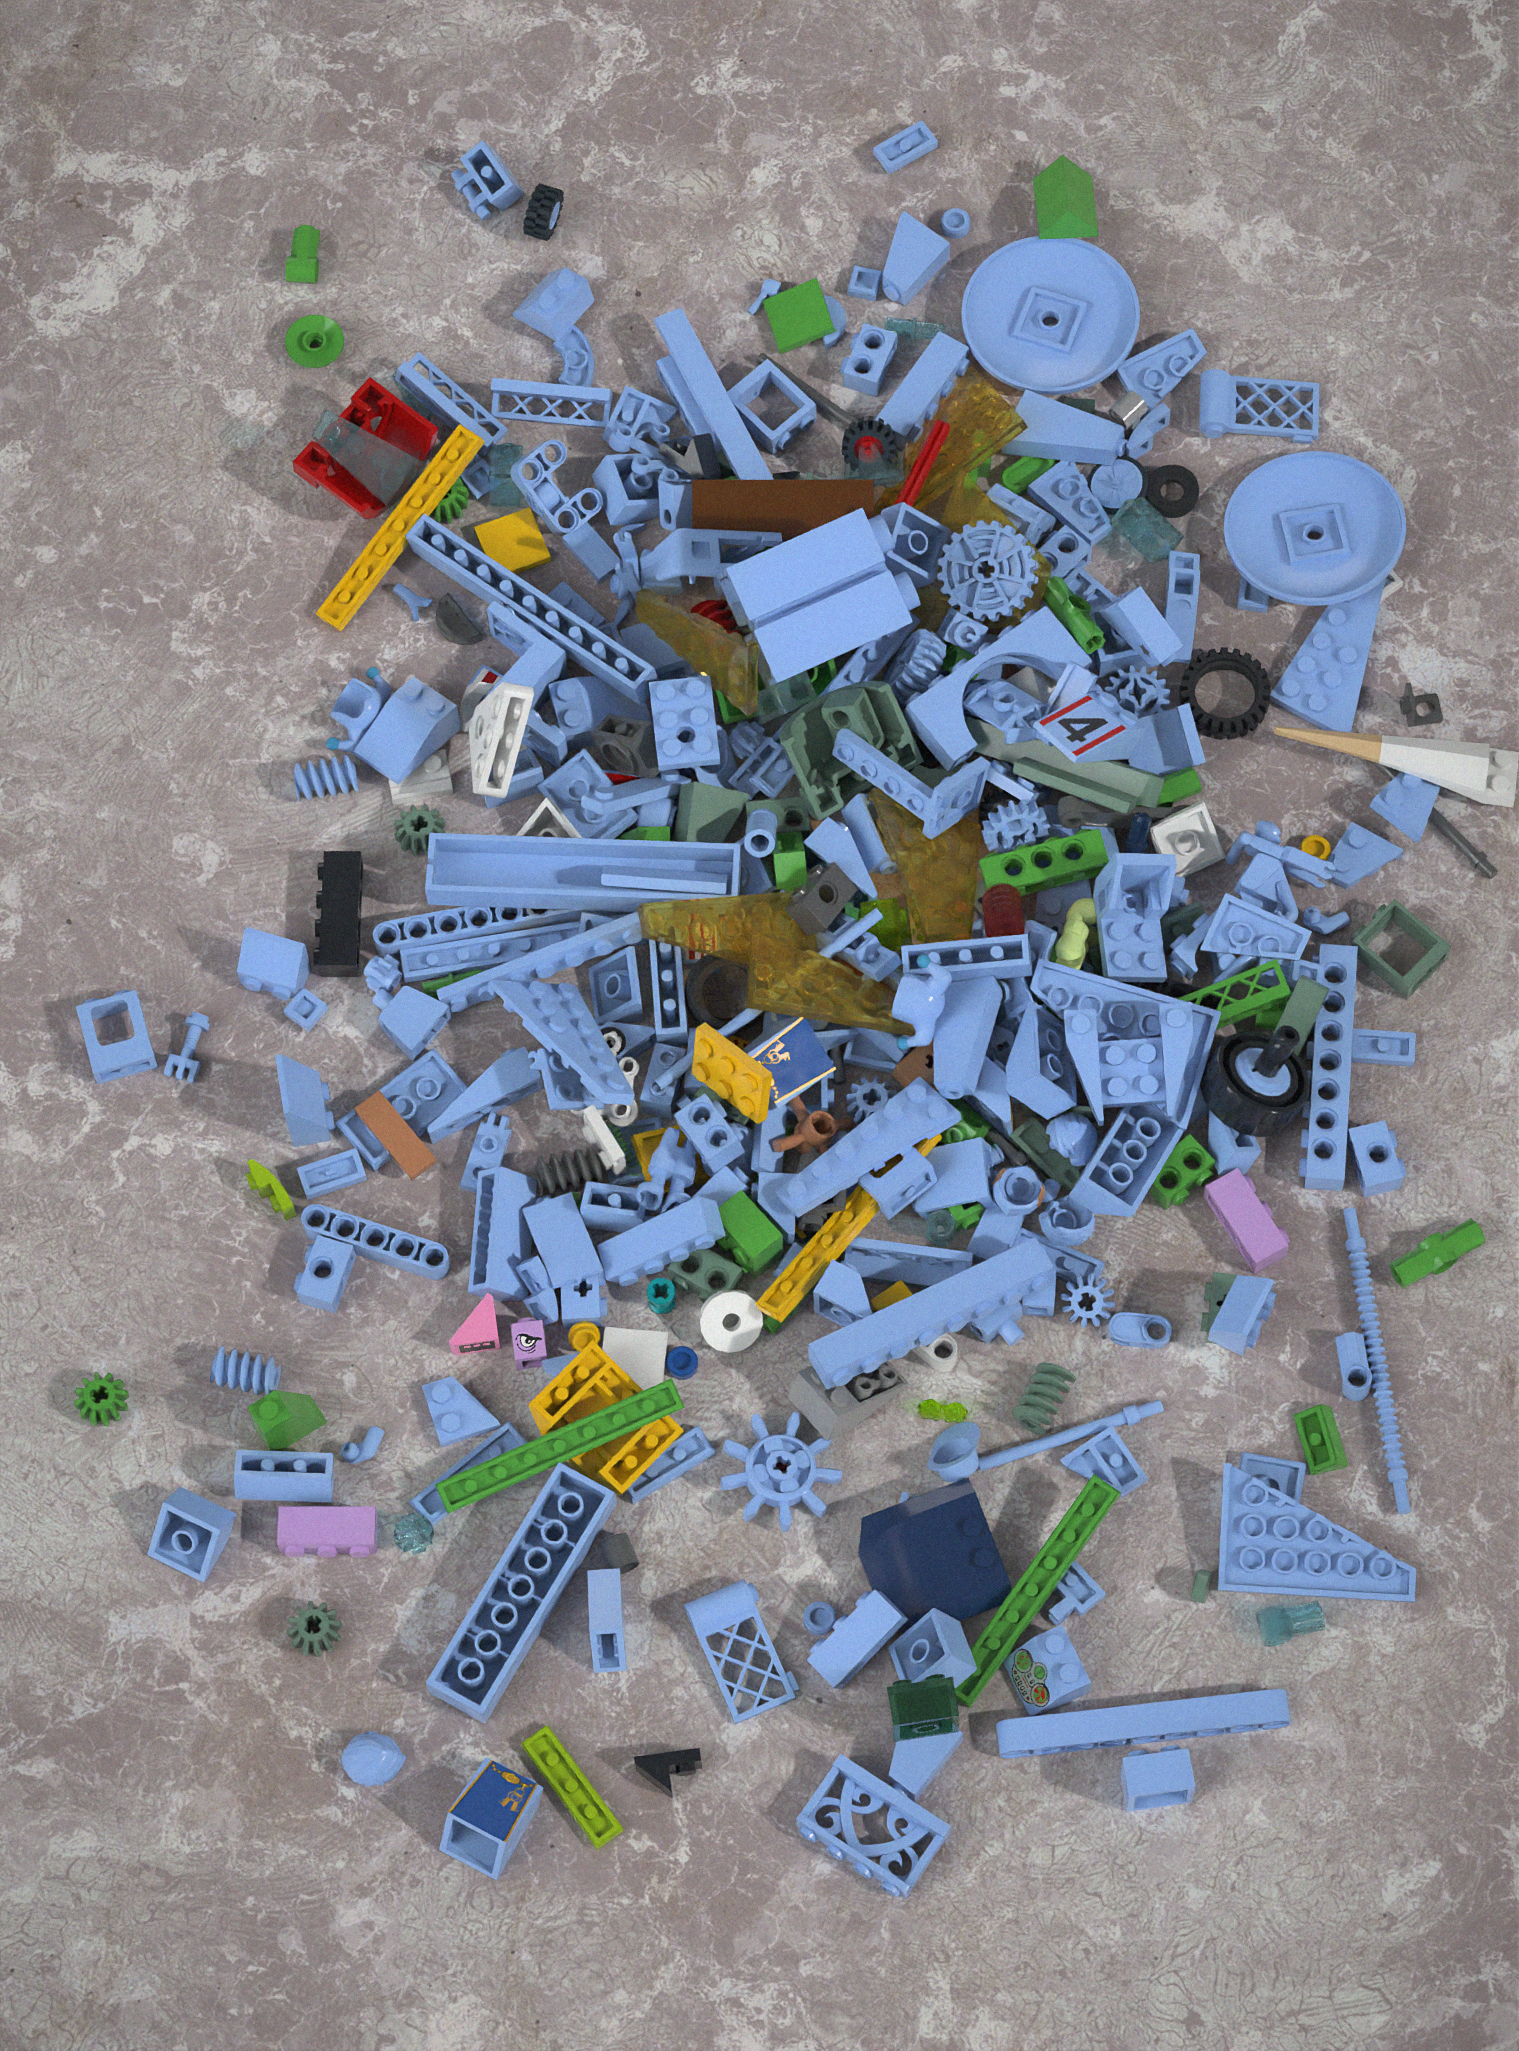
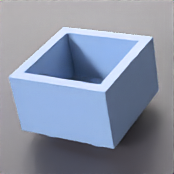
M1171 1745L1161 1748V1752L1148 1754L1146 1750H1137L1128 1753V1757L1122 1758L1120 1777L1126 1812L1192 1803L1195 1782L1189 1748L1180 1749L1178 1745Z

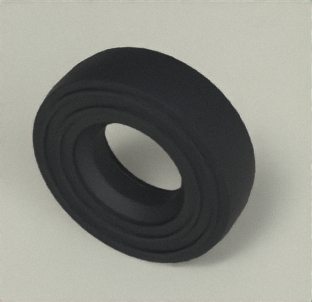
M1165 465L1153 471L1148 478L1149 485L1145 498L1148 506L1156 514L1166 518H1179L1188 514L1195 507L1199 498V484L1194 474L1187 468L1179 465ZM1175 482L1181 485L1184 494L1180 499L1170 501L1161 495V487L1166 483Z

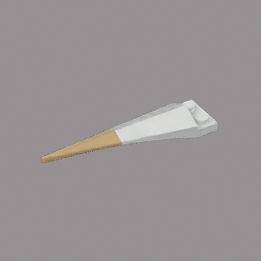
M1289 727L1274 728L1276 735L1376 762L1435 783L1480 803L1512 808L1514 805L1519 752L1489 748V744Z

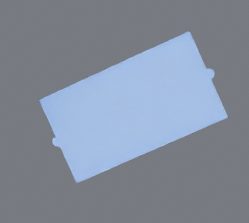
M571 1192L552 1199L544 1198L543 1202L522 1209L553 1289L573 1282L581 1283L582 1279L603 1272L602 1265Z

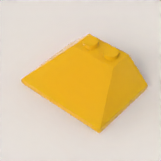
M592 1340L528 1406L543 1436L644 1390ZM667 1415L571 1458L567 1462L578 1473L621 1496L684 1430Z

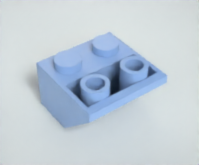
M1237 1275L1210 1329L1208 1340L1241 1356L1244 1355L1247 1347L1253 1349L1261 1333L1260 1329L1263 1324L1261 1319L1267 1322L1275 1305L1273 1303L1277 1294L1272 1292L1275 1281L1269 1278Z

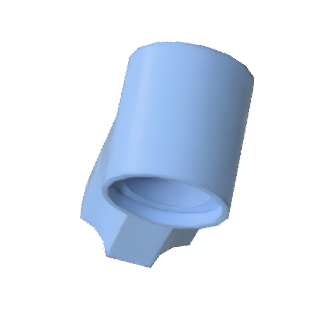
M1356 1332L1344 1333L1335 1338L1342 1378L1341 1390L1347 1399L1361 1401L1368 1396L1372 1382V1373L1368 1366L1363 1334ZM1352 1378H1359L1365 1384H1363L1362 1386H1354L1349 1382V1380Z

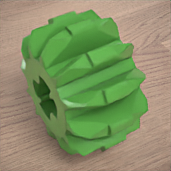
M460 477L444 496L446 499H442L429 517H434L436 522L440 523L442 519H446L451 524L452 516L461 518L463 515L462 510L467 509L469 505L467 499L469 496L468 489L463 487Z
M95 1372L94 1381L92 1382L83 1377L82 1382L85 1388H76L75 1393L79 1398L74 1401L76 1409H80V1418L82 1420L89 1418L90 1424L94 1427L100 1419L106 1427L109 1426V1418L111 1417L116 1421H120L121 1417L118 1411H127L128 1405L124 1401L129 1398L128 1391L123 1389V1381L121 1379L114 1381L112 1373L109 1372L103 1379H101L99 1372ZM104 1395L107 1396V1400L102 1399Z

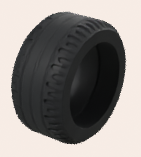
M720 950L705 955L694 964L685 982V1001L690 1013L700 1024L706 1022L715 1030H719L736 1016L730 1018L716 1017L706 1009L703 1003V985L707 977L714 970L729 965L742 969L748 975L751 982V997L745 1009L769 991L767 977L759 964L750 957L736 951ZM765 1010L736 1033L752 1027L761 1018Z

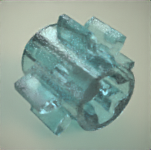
M414 1512L402 1516V1522L395 1524L394 1540L396 1545L404 1553L410 1550L413 1555L425 1552L426 1546L433 1543L434 1529L431 1522L424 1518L423 1515L416 1518Z

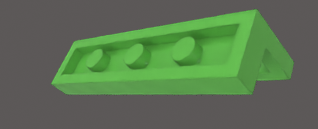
M1275 959L1178 999L1186 1002L1196 1000L1195 1004L1200 1005L1202 998L1207 995L1220 998L1221 1001L1216 1009L1221 1012L1216 1028L1218 1030L1288 1002L1291 997V991L1278 960ZM1274 969L1280 983L1279 985L1269 989L1257 985L1262 973ZM1252 977H1255L1253 982L1247 980ZM1241 983L1250 987L1246 998L1236 1000L1228 996L1231 986ZM1222 989H1225L1224 994L1217 992ZM1254 989H1256V990H1258V991H1261V992H1259V993H1256V994L1252 995L1253 992H1254ZM1225 1001L1231 1003V1004L1226 1005V1006L1223 1007Z

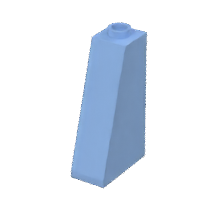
M1025 390L1001 436V451L1009 455L1112 466L1117 456L1121 457L1124 454L1128 440L1125 439L1124 426Z
M993 975L952 982L944 993L945 1006L941 1015L936 1019L933 1051L934 1085L945 1099H959L975 1092L1003 996L1002 989Z

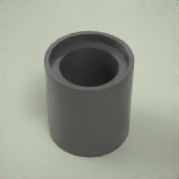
M627 1533L613 1535L600 1544L610 1569L620 1568V1574H624L635 1569L640 1564Z

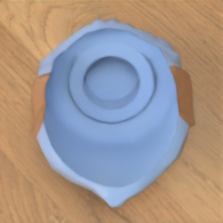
M1028 1166L1003 1168L995 1176L992 1183L994 1200L1006 1217L1030 1214L1040 1207L1045 1196L1043 1182L1034 1170Z

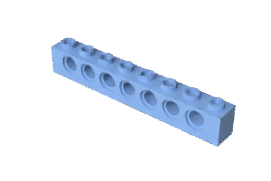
M1320 944L1318 954L1312 955L1313 963L1324 965L1322 985L1330 988L1311 1029L1313 1031V1041H1307L1306 1060H1312L1311 1070H1306L1310 1083V1096L1303 1106L1302 1118H1308V1129H1302L1301 1147L1306 1148V1158H1300L1299 1177H1305L1304 1188L1342 1191L1344 1185L1358 946ZM1336 976L1340 979V982L1330 983L1326 980V977ZM1332 1004L1335 1005L1339 1010L1336 1012H1329L1324 1008V1006ZM1331 1033L1337 1037V1040L1327 1041L1322 1035ZM1329 1062L1335 1066V1069L1328 1071L1323 1069L1320 1064ZM1323 1091L1330 1092L1334 1098L1325 1100L1319 1096V1093ZM1319 1121H1327L1332 1127L1330 1129H1322L1317 1123ZM1325 1150L1330 1154V1157L1321 1159L1316 1156L1315 1152Z

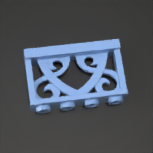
M841 1753L805 1808L796 1818V1825L800 1828L798 1830L799 1834L813 1843L817 1839L827 1846L826 1851L831 1856L840 1861L844 1858L855 1865L853 1869L867 1879L873 1876L883 1883L881 1885L883 1890L896 1898L900 1894L907 1899L934 1856L951 1834V1826ZM839 1776L843 1778L845 1783L841 1800L826 1797ZM863 1794L868 1795L871 1799L870 1805L866 1807L852 1805V1800L861 1804L859 1797ZM828 1805L840 1808V1814L830 1812L824 1816V1818L828 1817L833 1820L832 1827L824 1828L818 1825L815 1815L819 1808ZM883 1805L889 1808L887 1828L894 1841L875 1845L860 1844L854 1831L851 1812L866 1815L876 1812ZM898 1819H904L908 1822L906 1828H900L901 1832L905 1834L903 1837L898 1834L894 1827V1823ZM843 1831L846 1843L835 1836ZM927 1835L933 1837L934 1839L922 1857L918 1859V1856L911 1847ZM905 1851L911 1859L912 1868L908 1874L896 1876L890 1872L888 1865L895 1861L902 1867V1857L899 1852ZM881 1857L879 1865L868 1859Z

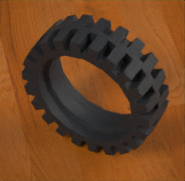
M1221 647L1220 652H1216L1214 648L1208 651V655L1201 653L1197 656L1196 661L1192 660L1189 663L1188 669H1185L1180 684L1181 705L1190 704L1197 731L1204 730V736L1209 738L1212 734H1216V739L1223 740V736L1228 735V739L1232 740L1236 738V734L1243 737L1247 735L1249 729L1254 731L1258 723H1262L1270 703V680L1267 679L1265 668L1261 669V663L1257 659L1252 661V655L1245 652L1244 655H1240L1239 649L1234 648L1231 653L1228 652V647ZM1216 670H1233L1244 675L1252 683L1255 691V700L1250 709L1242 715L1232 718L1216 717L1205 712L1197 702L1195 687L1200 678Z

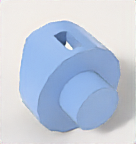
M994 1025L985 1054L992 1062L997 1059L1006 1067L1015 1041L1012 1031Z

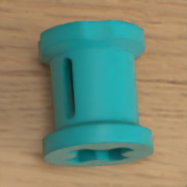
M662 1277L652 1280L646 1290L649 1308L656 1314L670 1313L676 1305L673 1283ZM659 1293L661 1296H664L667 1293V1298L664 1299L660 1296L656 1299V1294Z

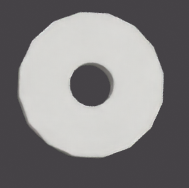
M725 1289L711 1295L702 1305L699 1318V1328L706 1342L716 1350L727 1353L742 1351L751 1346L759 1337L763 1326L762 1311L758 1310L755 1304L756 1300L742 1290ZM730 1313L737 1314L739 1321L734 1327L727 1328L723 1326L722 1321L726 1315Z

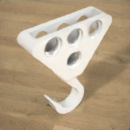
M479 681L475 684H470L466 688L459 713L461 730L469 732L473 792L505 798L532 705L534 689L529 686L502 682L479 704L481 698L494 686V684ZM493 765L494 781H489L488 779Z

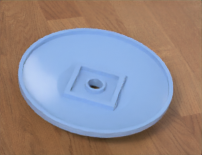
M1033 236L1012 242L1000 248L984 260L976 269L963 296L961 321L965 340L970 351L979 364L993 377L1021 391L1029 390L1042 395H1060L1089 388L1101 382L1119 368L1135 343L1140 321V307L1138 296L1130 277L1122 266L1102 249L1076 238L1039 240V236ZM1046 317H1054L1058 320V323L1055 326H1046L1042 320Z
M1324 451L1288 454L1273 459L1255 469L1239 484L1232 494L1224 518L1225 546L1238 572L1255 588L1273 598L1308 606L1345 602L1376 587L1397 564L1406 538L1405 511L1397 492L1388 480L1364 462L1343 454ZM1311 532H1318L1322 534V537L1318 540H1311L1307 535Z

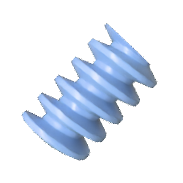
M344 755L342 764H339L336 757H332L330 766L326 765L324 759H320L316 769L311 761H307L306 770L304 771L299 763H295L293 774L298 802L300 801L301 792L304 793L307 800H311L313 790L316 791L319 798H324L325 788L328 789L331 796H336L338 786L344 794H348L350 784H352L356 792H359L355 763L351 762L348 755Z
M222 1345L213 1360L210 1382L212 1384L216 1378V1384L220 1387L225 1386L228 1382L230 1389L233 1390L241 1385L243 1392H249L253 1386L255 1395H261L264 1390L266 1395L278 1388L281 1365L275 1367L274 1357L272 1356L266 1364H263L262 1354H258L254 1362L250 1361V1351H246L243 1357L239 1359L236 1348H233L230 1355L226 1356L225 1346Z

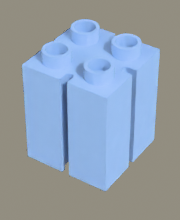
M860 508L732 565L716 576L738 627L748 624L751 634L743 638L766 688L913 623L909 611L920 606V600L907 572L893 577L891 571L887 569L884 563V554L895 549V544L889 528L881 515L867 519L863 508Z

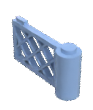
M1210 369L1202 372L1200 377L1199 431L1205 434L1206 437L1220 438L1223 434L1230 432L1293 438V443L1311 444L1312 440H1317L1319 427V383L1232 376L1220 369ZM1236 386H1247L1254 394L1244 401L1236 393ZM1269 389H1278L1284 397L1274 404L1264 393ZM1299 391L1312 392V400L1305 406L1294 397ZM1258 397L1269 407L1261 415H1258L1249 406ZM1287 400L1299 410L1290 418L1278 408ZM1243 409L1254 419L1249 424L1235 423L1236 415ZM1274 412L1283 423L1278 427H1272L1263 419ZM1303 414L1311 422V430L1299 429L1293 422Z
M744 1579L684 1604L690 1624L697 1635L735 1725L796 1699L794 1692L799 1690L792 1672H784L756 1608L755 1602L760 1600L757 1590L752 1582L747 1584ZM752 1618L758 1628L754 1642L736 1635L740 1623ZM735 1626L732 1633L725 1631L726 1629ZM717 1633L729 1637L730 1640L724 1655L711 1650L706 1638ZM760 1635H761V1637H762V1640H763L765 1646H763V1645H761V1644H758V1640H759V1638H760ZM733 1640L752 1646L745 1663L728 1656ZM755 1648L769 1653L771 1662L767 1671L749 1665ZM714 1656L722 1659L719 1667L715 1661ZM725 1661L743 1667L737 1684L723 1679L721 1671ZM773 1665L778 1676L771 1673ZM747 1669L765 1676L758 1693L740 1686ZM768 1678L781 1682L786 1695L776 1699L762 1695ZM727 1686L735 1689L732 1697L728 1691ZM738 1691L756 1697L752 1709L738 1714L734 1704ZM760 1699L767 1702L757 1707Z

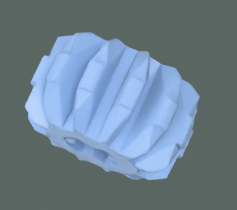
M877 1075L874 1076L873 1082L870 1083L863 1076L861 1078V1086L853 1083L851 1085L852 1093L846 1095V1103L849 1104L847 1114L855 1115L854 1123L858 1125L898 1093L896 1090H890L891 1083L888 1080L880 1085ZM871 1100H876L874 1106L868 1105Z
M1094 1273L1089 1274L1088 1283H1085L1081 1274L1077 1275L1076 1281L1079 1287L1068 1281L1066 1287L1073 1294H1061L1062 1300L1071 1301L1070 1304L1063 1306L1062 1311L1065 1313L1074 1310L1075 1313L1069 1319L1072 1323L1077 1320L1078 1316L1083 1317L1081 1321V1327L1083 1328L1087 1327L1089 1318L1092 1319L1095 1327L1099 1326L1100 1319L1098 1314L1105 1319H1109L1111 1316L1103 1307H1115V1301L1105 1299V1297L1114 1294L1113 1288L1105 1291L1101 1289L1107 1282L1105 1278H1102L1098 1285L1094 1284ZM1088 1292L1089 1297L1092 1294L1095 1296L1096 1300L1092 1304L1093 1308H1087V1304L1082 1306L1080 1303L1084 1293Z

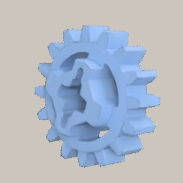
M1130 666L1129 673L1127 674L1121 669L1118 670V679L1110 677V687H1105L1104 692L1113 695L1117 699V704L1124 710L1135 714L1138 719L1169 709L1170 701L1167 699L1170 697V689H1164L1166 680L1160 679L1157 681V671H1153L1149 675L1146 673V666H1143L1140 672H1136L1134 666ZM1134 691L1136 693V697H1138V700L1140 701V705H1138V701L1136 700L1135 696H1133Z
M1022 799L1018 805H1015L1011 800L1006 808L998 805L999 812H989L990 821H983L982 823L984 830H982L984 841L988 850H994V852L1007 853L1014 851L1016 847L1024 844L1032 846L1042 844V837L1049 836L1047 828L1050 827V823L1044 808H1038L1035 801L1027 805L1025 799Z

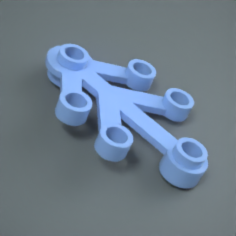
M661 422L654 423L650 436L657 442L659 447L662 442L670 441L668 439L670 428ZM620 425L613 429L608 441L612 449L617 452L626 453L633 448L655 459L650 460L644 455L635 456L631 465V469L635 473L646 475L648 472L661 471L658 480L696 479L658 453V448L634 437V432L630 427ZM685 435L680 438L690 442L692 437Z

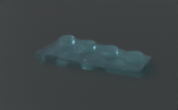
M329 410L323 411L311 435L323 449L330 453L335 460L392 512L428 466V464Z

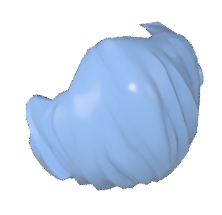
M368 1731L352 1738L342 1752L341 1766H343V1770L347 1772L354 1783L357 1782L358 1785L362 1784L366 1787L373 1785L383 1786L397 1775L406 1760V1756L389 1736Z

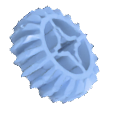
M919 629L911 633L910 637L906 638L903 645L893 655V659L888 664V669L884 673V678L881 682L890 685L900 708H906L905 702L916 692L925 693L929 688V684L939 674L938 671L943 665V659L946 656L945 641L932 631Z

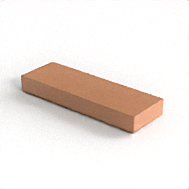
M379 1090L354 1108L357 1116L411 1181L437 1163L434 1155Z

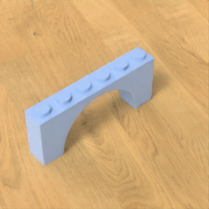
M1044 606L1037 612L1035 609H1032L1026 613L1020 620L1022 623L1017 627L1013 628L1010 625L997 636L998 640L993 644L989 642L984 643L975 651L974 654L976 656L971 660L962 659L951 669L952 673L947 677L943 675L938 676L929 684V690L923 694L916 692L905 702L907 706L903 716L907 724L947 772L969 758L978 745L966 726L962 708L965 686L976 674L996 665L1019 664L1037 669L1058 683L1070 661L1088 670L1092 660L1047 606Z

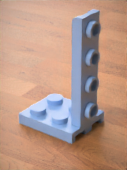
M1070 661L1046 703L1047 706L1051 707V713L1090 693L1099 676ZM993 760L990 762L986 780L1020 800L1025 799L1026 804H1030L1033 801L1036 803L1047 802L1052 790L1041 783L1014 774L1012 772L1014 764L1003 760Z
M844 728L837 732L832 753L841 762L925 822L922 834L931 840L978 808L990 762L981 756L972 763L963 765L960 771L951 777H945L933 790L849 729Z

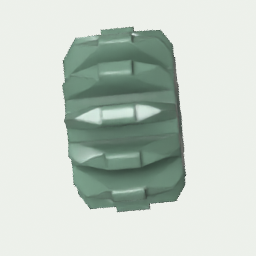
M424 803L421 810H417L416 806L412 804L410 806V813L401 810V820H395L394 827L397 830L394 833L395 840L401 842V849L404 852L411 849L412 855L416 857L419 851L423 850L424 854L428 856L429 834L446 833L443 830L446 827L445 820L439 818L440 814L436 808L429 811L428 805Z
M309 1601L307 1604L308 1610L304 1611L302 1607L297 1606L295 1610L299 1617H289L288 1622L292 1628L287 1630V1635L289 1638H294L291 1643L294 1649L302 1647L304 1656H308L311 1650L314 1649L316 1657H321V1648L325 1647L329 1652L334 1650L330 1641L337 1642L341 1640V1635L337 1631L343 1626L340 1620H335L338 1616L335 1609L327 1611V1604L325 1602H321L318 1608L315 1609L313 1601ZM315 1624L316 1628H318V1625L320 1627V1631L314 1634L313 1630L310 1634L309 1627Z

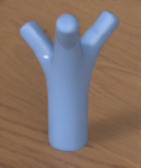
M401 583L396 584L393 588V593L404 600L410 607L413 621H419L418 606L428 607L432 604V599L416 595Z

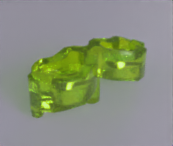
M928 1399L918 1405V1414L923 1419L930 1418L934 1421L944 1419L947 1423L954 1421L960 1423L968 1417V1410L958 1402L945 1406L940 1405L933 1399Z

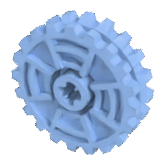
M983 520L977 521L974 528L967 524L963 526V533L959 535L954 532L950 536L953 542L950 545L944 544L942 550L945 552L944 558H938L937 564L942 567V572L937 573V579L944 583L941 592L943 595L951 597L948 603L956 609L961 607L960 613L967 616L973 614L974 619L984 622L985 618L988 617L989 620L995 622L999 621L1000 615L1010 618L1014 616L1013 609L1017 607L1022 610L1026 606L1023 600L1026 597H1033L1034 592L1031 590V586L1038 584L1039 578L1034 575V571L1039 569V563L1032 559V556L1036 554L1034 548L1030 545L1025 546L1028 541L1021 533L1016 535V529L1009 525L1003 528L999 521L992 520L990 525ZM986 564L995 568L994 574L990 573V578L981 574L982 569L986 570Z

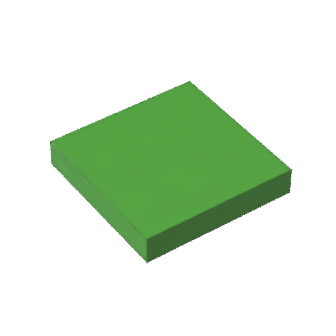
M817 278L762 300L781 354L836 332L820 282Z

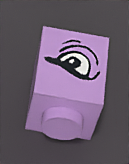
M528 1317L511 1324L517 1370L542 1367L541 1361L548 1359L543 1321Z

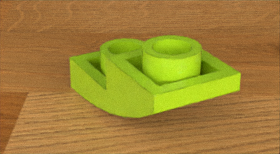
M253 1159L248 1160L247 1164L250 1172L245 1173L251 1190L258 1189L262 1199L269 1197L275 1213L281 1211L285 1221L296 1217L294 1205L277 1178Z

